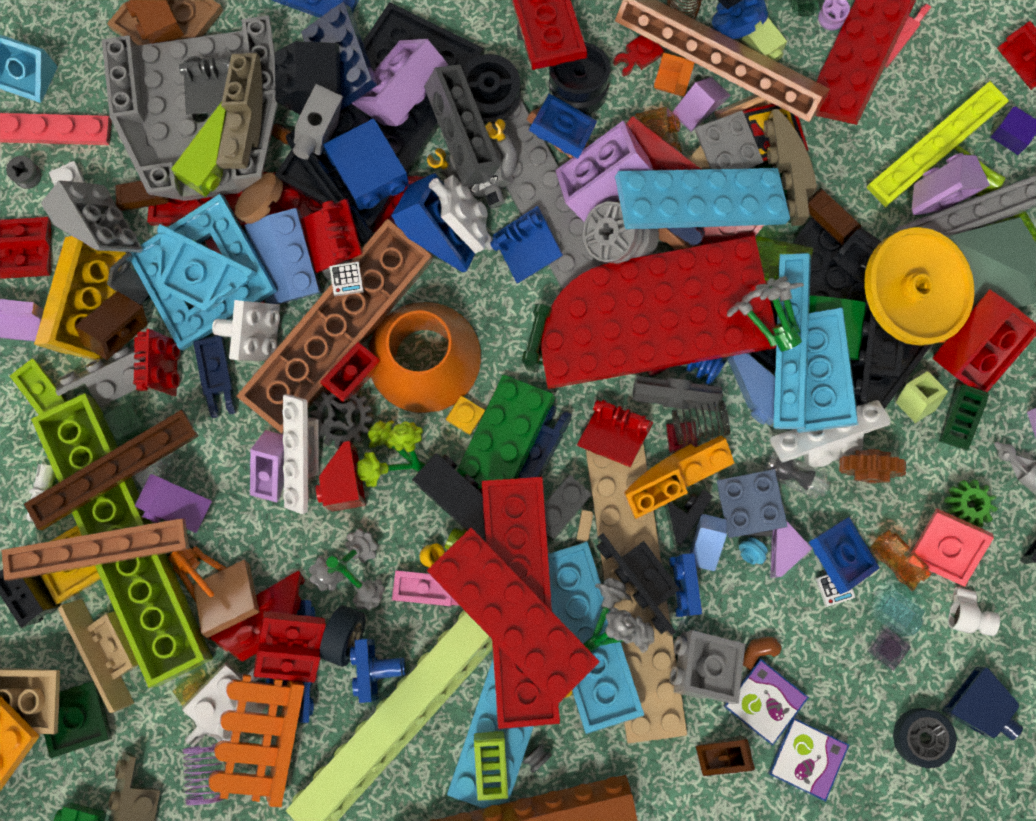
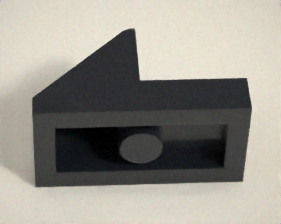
M704 489L699 495L693 493L684 505V508L688 510L687 513L670 502L664 505L672 542L677 547L683 543L713 497Z

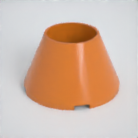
M417 302L396 309L386 316L376 328L368 350L380 359L374 375L371 377L377 390L393 405L414 413L438 412L457 403L460 396L464 397L470 391L480 370L481 350L474 329L457 311L438 303ZM420 330L434 331L448 341L449 344L445 357L438 365L429 370L411 371L403 368L396 362V354L400 343L413 332Z

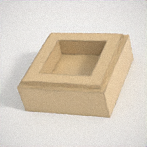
M581 511L576 537L578 542L585 543L589 540L593 519L591 511Z

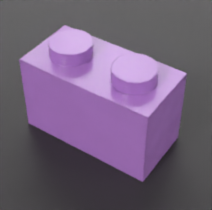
M150 474L135 507L145 511L142 517L159 523L161 519L166 521L185 519L186 528L197 533L212 501Z

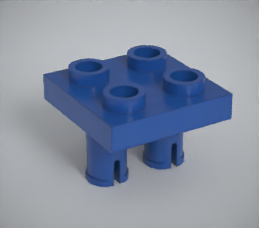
M374 639L355 640V647L350 648L351 664L356 665L357 678L352 680L354 697L358 696L359 703L372 702L379 699L377 681L380 678L406 675L405 658L378 660L375 656Z

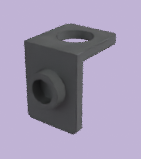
M127 252L110 268L107 285L141 305L150 295L139 275L130 268L133 254Z

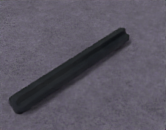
M295 130L286 135L287 143L292 150L296 145L294 143ZM311 153L308 159L299 158L330 201H333L335 204L348 199L316 154ZM348 199L359 242L366 244L373 236V231Z

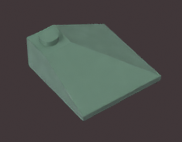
M1021 217L946 236L962 251L972 271L974 280L972 310L989 290H992L1016 308L1036 303V242Z

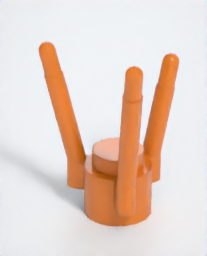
M197 546L192 549L189 547L187 550L172 552L168 557L169 561L174 565L173 570L180 576L195 602L194 587L186 574H190L209 597L214 596V592L195 570L200 564L197 559L200 558L219 571L226 569L225 566L204 554Z

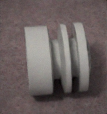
M607 201L598 204L589 212L584 222L582 235L584 246L592 257L598 261L619 264L632 258L652 255L657 247L659 231L658 228L625 229L620 203Z

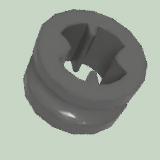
M541 743L522 762L529 764L531 767L530 771L534 773L552 754L551 752H545L544 744Z

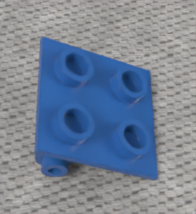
M539 206L493 234V240L490 242L491 247L495 251H501L517 284L563 256Z

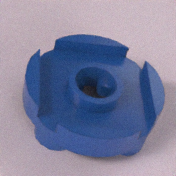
M742 0L728 10L719 3L716 7L718 12L712 19V25L714 30L732 39L749 35L756 30L754 25L759 23L760 20L764 24L768 18L765 1Z

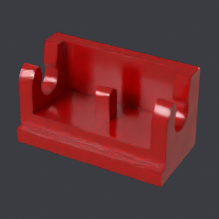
M1029 21L1006 38L1007 41L1002 43L997 49L1030 90L1036 87V27Z

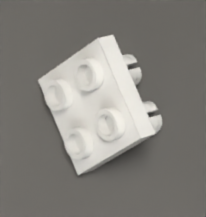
M234 300L233 320H214L212 325L213 334L231 337L229 359L266 361L277 349L280 304Z

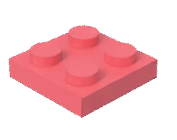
M936 508L909 555V562L965 587L994 536L989 531Z

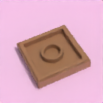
M245 559L203 579L214 592L213 597H209L198 583L193 584L201 634L206 638L260 612L250 564Z

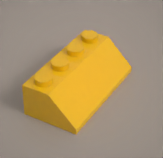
M73 236L65 237L34 345L59 353L93 360L100 358L102 360L101 356L82 345L75 326L99 307L104 300L116 292L107 285L109 271L126 252L97 251Z

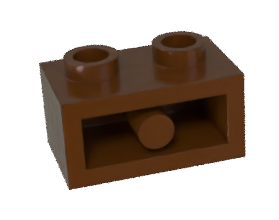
M117 291L111 297L104 300L88 316L84 317L75 327L82 345L108 360L134 338L138 332L142 331L148 323L143 306Z

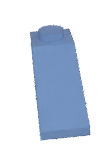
M748 353L727 357L748 408L752 410L751 416L763 425L765 423L769 426L774 423L775 376Z

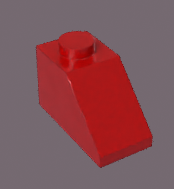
M357 342L321 380L320 384L344 402L355 395L374 375L380 359Z

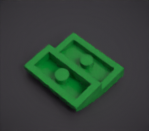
M810 296L809 313L843 308L850 360H859L866 303L842 298Z

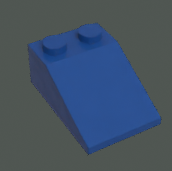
M433 173L408 185L391 216L397 227L404 232L408 239L464 273L468 271L475 253L441 218V202L436 193L429 188V183L433 179H439L437 174Z

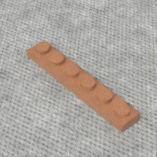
M176 519L1 550L4 580L10 581L189 549L186 520Z

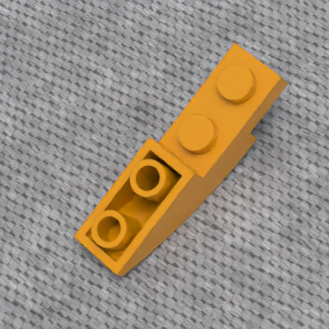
M720 435L696 448L690 444L668 456L641 475L624 492L633 517L637 519L687 494V487L735 464L726 438Z

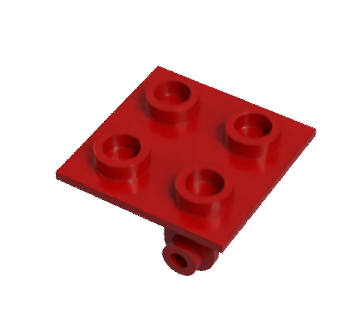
M348 199L335 204L333 201L322 203L323 208L300 218L315 273L330 268L329 266L338 265L363 255Z
M149 328L146 329V332H138L137 337L134 338V353H136L134 359L146 360V362L134 363V368H138V370H134L133 384L136 385V390L148 391V388L171 396H177V388L180 385L177 360H179L181 354L177 343L172 338Z
M605 399L602 401L597 400L593 407L595 412L577 446L631 468L653 422L648 420L645 415L640 416L633 412L631 413L630 409L624 411L622 406L617 408L615 405L607 403Z

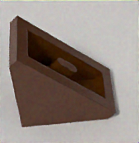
M739 735L696 746L703 776L755 770L746 737Z

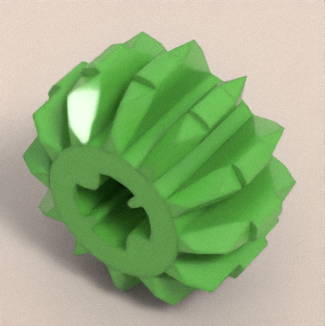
M963 480L958 482V487H950L949 492L952 496L946 497L944 502L952 505V508H948L945 512L949 514L954 513L955 517L983 528L984 522L989 523L993 520L990 513L996 512L998 509L995 505L991 504V501L995 500L997 496H988L987 492L990 486L983 485L980 487L978 480H972L970 483ZM973 501L975 507L969 508L967 502Z

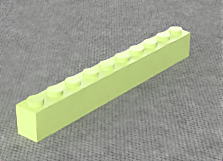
M464 610L459 615L457 623L450 630L440 635L437 645L430 652L420 657L417 667L409 675L400 679L396 686L397 689L389 697L379 702L376 712L356 728L355 735L335 751L334 758L314 774L313 781L306 789L299 791L293 797L292 804L286 809V812L294 821H338L492 651V639Z

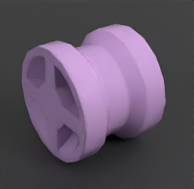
M825 0L818 15L820 25L832 31L841 28L850 12L848 2L846 0Z

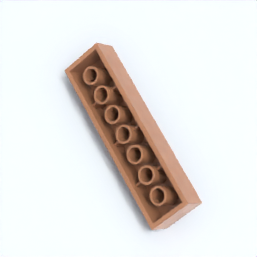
M387 219L361 249L363 255L353 258L350 262H359L364 292L334 296L331 284L236 395V397L281 434H283V395L290 394L306 399L307 409H309L314 400L325 390V387L320 384L321 380L357 342L363 345L432 263V255L408 239L404 232Z

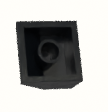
M295 41L275 52V101L300 115L316 84L341 95L340 50L338 44Z

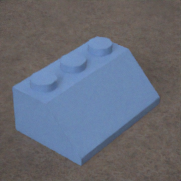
M297 208L267 215L255 223L244 225L251 245L277 289L276 293L265 299L266 303L284 304L322 293L318 274L315 273L301 223V213Z

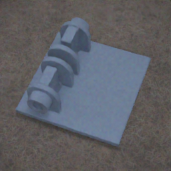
M775 469L716 480L724 519L727 520L728 538L788 527Z

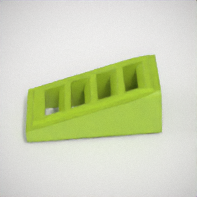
M504 732L474 733L477 800L508 799ZM498 745H499V747H496V748H483V749L480 748V747H484V746H498ZM499 756L500 759L498 761L481 762V758ZM500 770L499 774L482 775V771ZM501 782V787L483 788V783Z

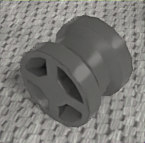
M16 156L7 164L6 172L8 177L19 187L31 189L39 184L42 176L41 170L30 158Z

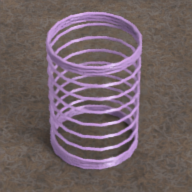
M216 744L211 745V747L199 748L201 746H195L194 748L189 747L183 749V754H191L183 757V759L194 760L183 764L187 767H194L186 769L184 771L185 773L193 774L186 776L184 778L185 780H193L192 782L186 783L184 786L196 787L185 791L186 794H195L185 798L186 805L209 804L224 800L220 798V795H214L215 798L204 799L203 796L194 797L202 794L219 792L188 793V791L194 789L209 787V785L187 786L188 784L199 782L202 780H208L209 778H186L195 775H200L202 773H211L223 770L186 772L188 770L201 768L202 766L222 764L216 763L205 765H186L192 762L201 761V759L216 758L186 757L198 755L202 752H214V747Z

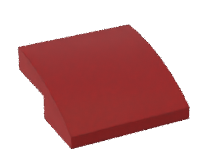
M49 217L0 220V279L50 276L51 221Z
M264 611L256 652L254 677L315 683L320 662V644L326 625L325 618Z

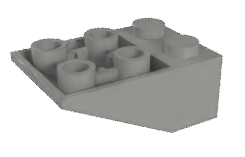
M59 180L41 202L54 226L97 251L139 253L143 251L135 233L130 229L123 217V213L118 209L110 196V192L104 185Z

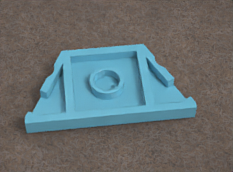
M161 224L158 226L157 233L161 234L160 250H157L159 269L156 273V287L203 311H212L257 273Z

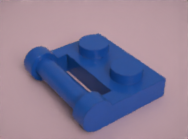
M682 554L669 558L670 567H673L674 581L680 589L676 592L678 608H675L676 617L701 615L702 608L695 554Z

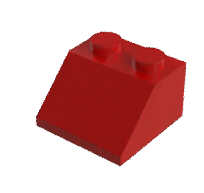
M350 441L342 443L319 475L320 485L315 486L318 503L322 502L323 506L332 512L366 506L363 481L360 480L356 472L359 461L358 450Z

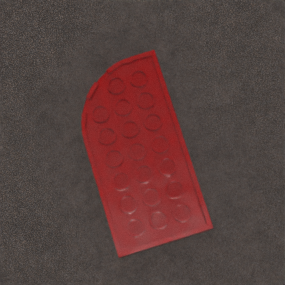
M755 236L632 258L619 264L607 263L592 268L572 280L551 305V314L549 318H546L541 339L542 359L548 389L776 348V345L770 346L766 336L747 314L744 316L738 310L731 317L727 316V312L735 306V303L741 302L745 295L756 290V285L766 284ZM760 296L751 299L749 303L753 307L752 311L769 331L774 334L773 327L776 324L770 300L768 297L761 300Z

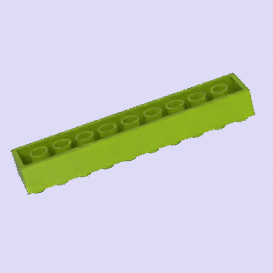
M86 393L31 419L58 482L63 481L118 448L101 408L96 400ZM132 477L72 512L82 536L152 524L151 520L142 517L145 511L135 507L140 495ZM166 553L95 566L148 688L159 687L213 660Z

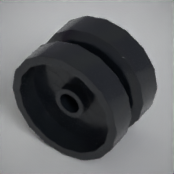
M584 42L587 49V58L549 66V93L588 115L597 111L607 99L609 93L610 61L605 52L599 47Z

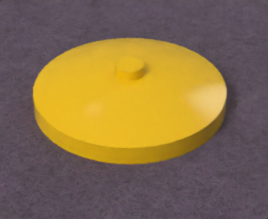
M915 227L904 229L888 236L874 249L865 271V294L873 316L887 333L907 344L930 345L952 337L966 323L974 302V280L967 259L953 241L935 230Z

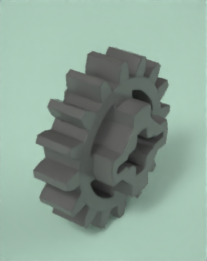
M359 391L348 398L349 402L346 404L337 403L336 401L340 399L333 393L328 396L325 392H322L321 395L324 400L322 402L314 400L313 403L318 409L317 411H310V415L318 419V439L326 436L324 444L327 446L334 441L335 447L339 449L343 442L350 441L352 443L355 439L357 442L362 443L360 435L362 433L368 434L369 430L366 424H373L374 420L367 415L372 413L373 409L371 406L364 407L368 399L365 396L358 399ZM328 408V418L323 422L325 410ZM335 408L345 415L349 426L338 420ZM359 412H360V414H361L360 422H359V425H358L357 428H356L355 425H354V424H355V417H356V416L359 414ZM339 430L346 431L348 434L344 436L333 435L332 433H335Z

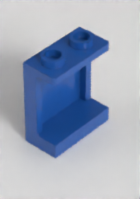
M374 118L323 144L332 166H335L359 211L375 207L380 200L389 195L394 196L401 193L409 185L405 169Z

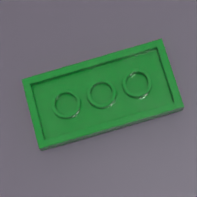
M503 374L457 468V472L463 477L466 474L471 476L480 485L477 489L481 491V481L518 479L543 422L556 397L554 394Z

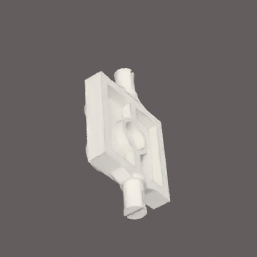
M454 175L445 179L444 185L438 178L433 179L429 183V188L439 197L442 207L441 218L475 254L484 250L485 247L488 250L493 249L490 244L493 238L486 229L488 212L485 205L480 201L478 202L470 193L467 186L463 187L462 183Z
M226 662L182 706V711L192 718L197 726L185 738L187 744L189 745L190 743V746L193 748L205 735L215 738L218 742L222 740L230 741L232 731L222 728L220 717L227 710H236L238 700H232L228 697L226 686L231 680H242L243 674L236 672ZM253 668L247 675H251V681L257 682L259 677H254ZM246 702L245 711L261 713L269 704Z

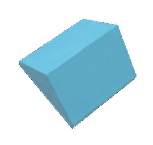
M0 35V89L41 103L58 66L44 49Z

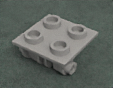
M743 110L694 128L710 169H751V167L763 163Z

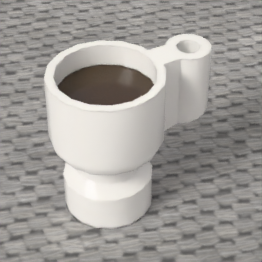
M955 587L953 592L954 602L951 605L948 619L949 627L965 633H973L979 630L981 634L995 636L1000 626L999 614L991 611L981 612L977 605V594L975 591Z

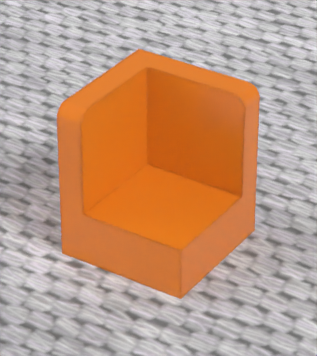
M663 53L654 88L684 97L695 63L682 57Z

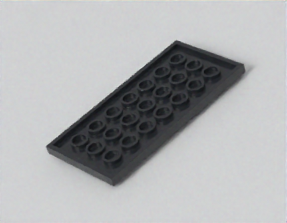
M390 2L363 41L373 71L400 40L428 39L448 63L447 66L461 65V68H463L471 59L484 55V48ZM427 94L420 103L412 107L408 112L407 120L401 125L388 126L376 121L407 175L439 126ZM351 103L340 111L338 125L329 141L373 118ZM324 148L321 155H317V157L373 231L394 196L389 195L380 200L375 207L359 211L335 166H332ZM291 150L275 175L283 182V185L321 205L324 202L330 201L300 159Z

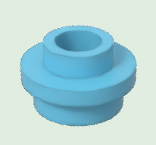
M749 537L739 545L741 557L746 562L753 565L765 562L768 549L759 540Z

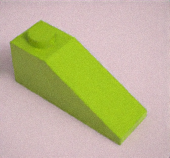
M221 103L171 168L179 181L204 197H207L210 191L212 192L217 189L223 175V169L216 164L227 112L221 106Z

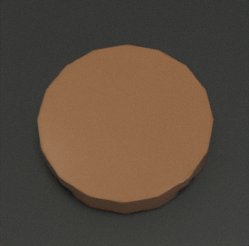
M273 173L263 174L261 179L243 191L235 206V215L247 224L261 220L270 212L271 208L269 205L271 202L274 201L276 203L279 200L283 191V182Z

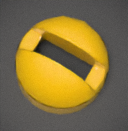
M437 543L425 546L419 554L420 562L429 568L445 553L443 547Z

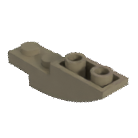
M257 53L231 54L221 106L227 112L216 162L222 169H246L251 148L258 147L263 92L260 56Z
M773 109L768 119L764 121V135L766 138L769 137L770 147L767 149V160L769 164H772L773 168H778L779 173H783L782 187L783 190H787L788 200H786L791 218V226H801L810 216L807 198H810L817 189L815 173L810 157L797 131L779 109Z

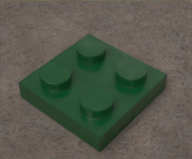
M94 681L59 692L58 734H44L50 758L112 739L103 699Z

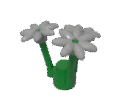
M785 276L780 277L776 281L770 278L767 284L756 285V290L745 295L741 302L735 303V306L727 312L728 317H731L738 310L744 316L747 314L766 336L770 346L778 345L781 352L792 349L802 342L799 335L800 329L796 323L790 301L792 299L790 290L802 287L804 284L798 282L790 284L786 282L788 279ZM760 296L761 300L767 297L770 301L772 300L781 321L780 324L773 327L774 334L769 331L752 311L753 307L749 303L751 299ZM780 301L784 302L788 320L786 318Z

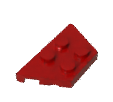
M298 570L256 595L259 613L206 639H211L226 652L229 651L242 662L255 655L264 611L296 615L301 603V598L298 595L299 587L305 582L303 575Z

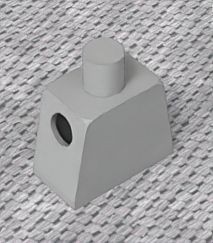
M318 84L314 86L295 126L294 143L296 145L293 148V153L297 157L308 159L311 153L321 155L324 150L323 144L329 141L338 125L343 96Z

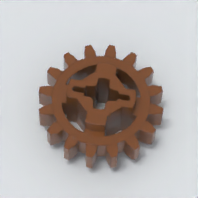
M879 449L856 450L855 455L842 456L840 458L839 472L848 476L854 475V481L870 484L890 483L891 478L906 475L905 459H899V457H891V452H884Z

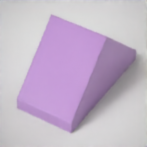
M712 77L695 82L672 114L692 132L694 128L699 126L731 95Z
M788 522V527L773 530L770 578L782 577L812 550L808 543Z

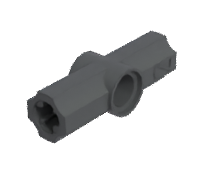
M636 376L632 400L651 404H663V407L685 410L694 408L719 412L722 405L723 387L694 384L692 381L666 378L664 380Z

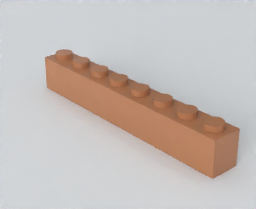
M623 0L615 18V22L808 122L818 114L830 91L829 88L657 0Z

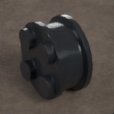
M494 54L477 56L465 64L462 70L484 124H488V122L495 124L498 119L503 121L508 119L516 111L520 102V76L515 66L506 58Z

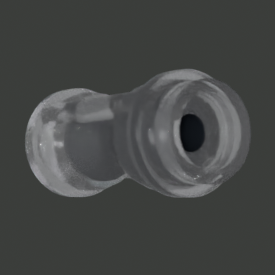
M775 451L770 453L763 467V471L775 469L778 482L806 494L814 500L818 496L824 497L831 481L827 480L828 473L817 470L797 459L781 462ZM797 466L800 467V468H802V469H804V470H806V471H801V470H799V469L797 468ZM790 480H795V481H797V482L799 483V485L796 484V483H794V482H792V481H790Z

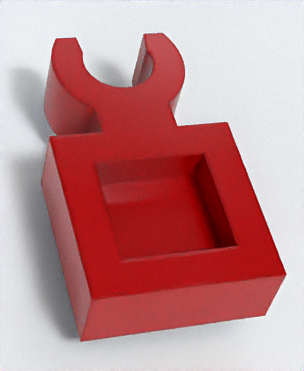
M641 35L626 45L628 54H618L614 58L613 64L616 66L620 62H625L628 66L622 70L621 74L622 76H627L632 72L633 66L637 64L641 70L662 57L664 50L658 43Z

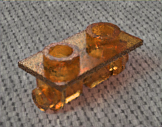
M888 529L883 534H880L870 547L878 560L885 563L895 573L897 579L912 592L921 580L925 581L932 574L928 570L930 567L915 552L907 558L904 556V553L910 547L896 532L892 533Z

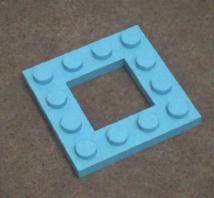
M221 194L167 227L199 244L212 237L223 256L257 272L251 280L212 311L206 312L196 306L191 308L188 302L156 287V273L159 269L157 250H160L161 234L158 233L141 244L143 248L141 253L130 252L133 254L131 262L173 340L177 343L178 349L183 351L192 346L193 341L201 340L211 334L215 319L233 320L234 300L261 302L277 292L276 287L225 196Z

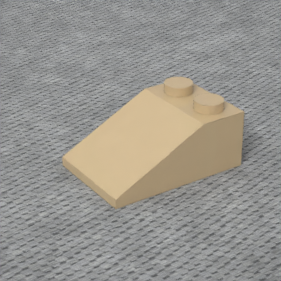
M0 668V696L38 734H58L60 670Z

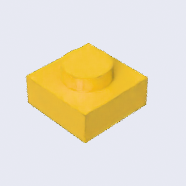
M460 396L447 416L446 421L471 436L482 419L485 410L465 397Z

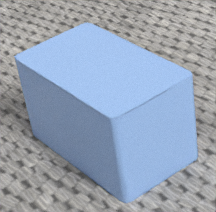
M701 514L690 548V553L695 554L696 567L711 571L716 570L727 536L726 519Z

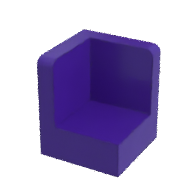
M1013 107L990 138L1019 155L1036 135V119L1021 109Z

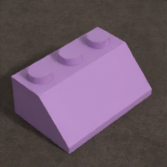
M428 39L400 40L373 71L378 86L352 104L382 125H401L407 120L408 112L412 107L425 98L426 91L424 85L434 68L447 66L448 63Z
M623 120L586 147L578 159L575 157L571 158L555 171L565 203L585 222L589 212L598 204L607 201H619L615 180L618 171L653 170L648 156Z

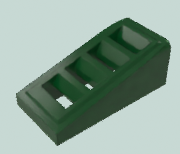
M963 384L956 387L939 441L968 451L985 409L989 393ZM963 398L974 400L975 404L964 401ZM963 408L972 411V415L959 412V409ZM955 419L969 423L968 427L954 423ZM951 429L966 434L965 438L951 435Z

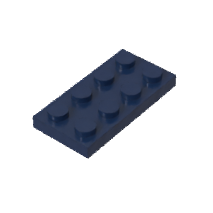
M341 2L301 31L304 42H326L339 45L341 96H343L341 110L378 86L354 16L347 3Z

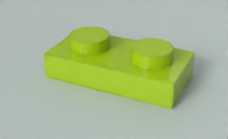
M33 358L9 375L38 415L67 402L63 394L60 396L56 394L57 386L38 361Z

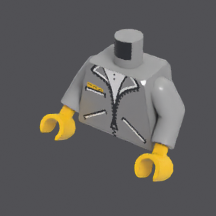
M498 119L495 122L498 130L492 127L491 122H488L485 126L501 166L489 182L467 186L473 197H486L489 208H495L505 203L501 189L513 183V173L517 160L516 149L509 136L503 133L506 125L502 119ZM437 148L435 150V153L440 157V161L435 160L432 155H428L427 163L432 168L441 167L440 171L446 178L454 175L461 182L452 157L450 156V161L447 162L445 160L446 153L443 149Z

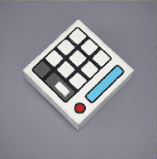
M359 262L329 266L334 296L364 292Z
M828 575L816 578L825 607L855 598L853 589L840 595Z

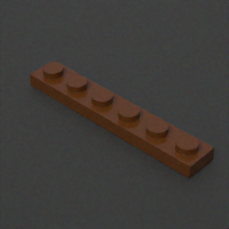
M181 409L24 503V506L36 528L44 530L196 439L199 435L185 411Z

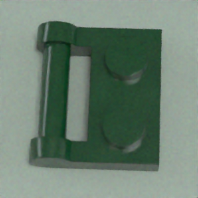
M535 304L533 327L527 351H524L522 356V362L526 370L537 373L539 366L544 365L541 339L546 318L550 317L552 310L550 306L544 304Z

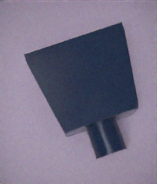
M976 666L942 709L944 713L984 737L994 739L1002 732L1012 741L1023 731V726L1012 718L1019 708V703L987 667Z

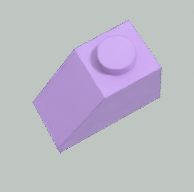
M265 430L250 449L251 496L273 502H278L284 486V445L282 434Z

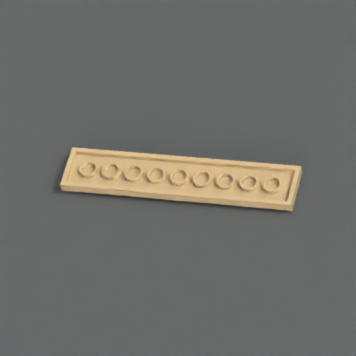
M642 444L631 468L585 449L597 536L604 533L621 557L645 541L661 563L654 510L635 519L624 494L632 483L647 472L644 444ZM600 553L604 581L607 578L621 581L614 571L618 568L611 558L606 560ZM628 582L625 584V592L631 597L630 600L615 602L614 607L619 610H626L635 619L637 616H640L643 623L650 622L651 627H653L655 640L654 643L649 645L645 653H642L634 642L625 644L624 641L621 642L644 712V716L624 722L627 743L687 736L681 694L673 692L674 685L670 683L671 670L674 666H677L673 637L668 636L666 632L663 634L658 632L650 620L654 616L647 607L642 609L632 596L636 591ZM665 600L658 608L670 623L667 600Z

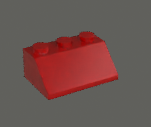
M989 290L971 311L963 327L939 348V351L932 359L966 385L988 392L1036 337V323L1014 305L992 290Z

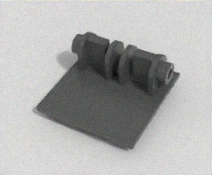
M231 56L207 60L203 58L197 61L184 60L183 64H179L180 74L184 75L186 115L212 113L222 102Z

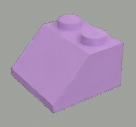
M959 153L947 159V165L942 168L936 167L923 174L924 178L914 184L913 214L940 212L955 206L990 186L977 156Z

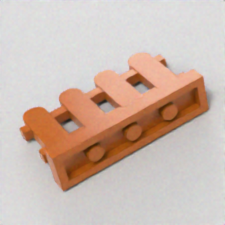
M243 674L242 680H231L227 684L226 693L228 697L232 700H238L236 710H227L222 713L220 723L223 729L232 731L230 741L222 740L218 742L214 747L216 758L219 761L226 762L225 770L213 772L208 779L210 789L214 792H220L221 799H228L229 793L252 795V801L260 802V796H266L270 807H282L304 691L302 681L288 680L287 685H282L283 680L274 679L273 684L251 681V675ZM246 702L269 704L267 714L246 712ZM278 705H283L281 715H276ZM240 733L263 734L262 744L239 742ZM272 735L277 736L276 745H270ZM234 764L257 765L256 774L233 772ZM266 766H271L270 776L265 775Z

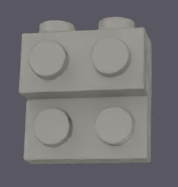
M693 630L681 633V637H677L674 643V653L678 655L677 666H674L670 673V683L674 685L673 692L699 699L708 698L729 704H739L745 643Z

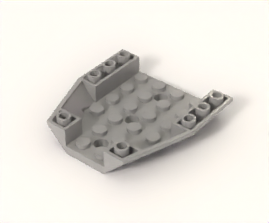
M269 15L241 19L243 31L136 46L130 35L102 39L109 115L149 195L183 201L214 197L219 194L228 195L240 193L262 178L278 103L275 101V52ZM257 53L260 56L263 92L262 121L258 147L251 148L246 169H223L221 182L217 189L212 192L210 191L207 197H204L179 181L171 170L213 114V112L209 113L208 118L204 122L195 121L197 114L186 115L184 75L180 74L179 64H183L184 60L197 61L203 58L206 60L210 58H226L231 56V54Z

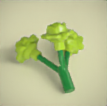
M381 420L376 422L368 432V437L371 440L369 448L385 444L389 449H395L408 463L387 465L386 462L379 463L374 452H365L364 459L357 463L358 469L356 472L360 480L365 481L367 487H376L380 475L387 474L388 471L413 469L419 472L426 465V463L418 459L415 452V444L422 440L421 434L423 429L421 427H417L414 422L404 421L401 424H397L392 430L393 420L387 423Z

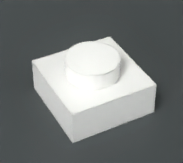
M75 161L49 172L54 186L59 180L86 183Z

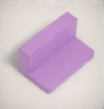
M0 299V338L35 342L44 309L34 302Z

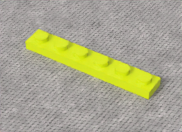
M989 81L875 178L866 188L886 208L919 180L925 172L933 168L1003 108L1009 100Z

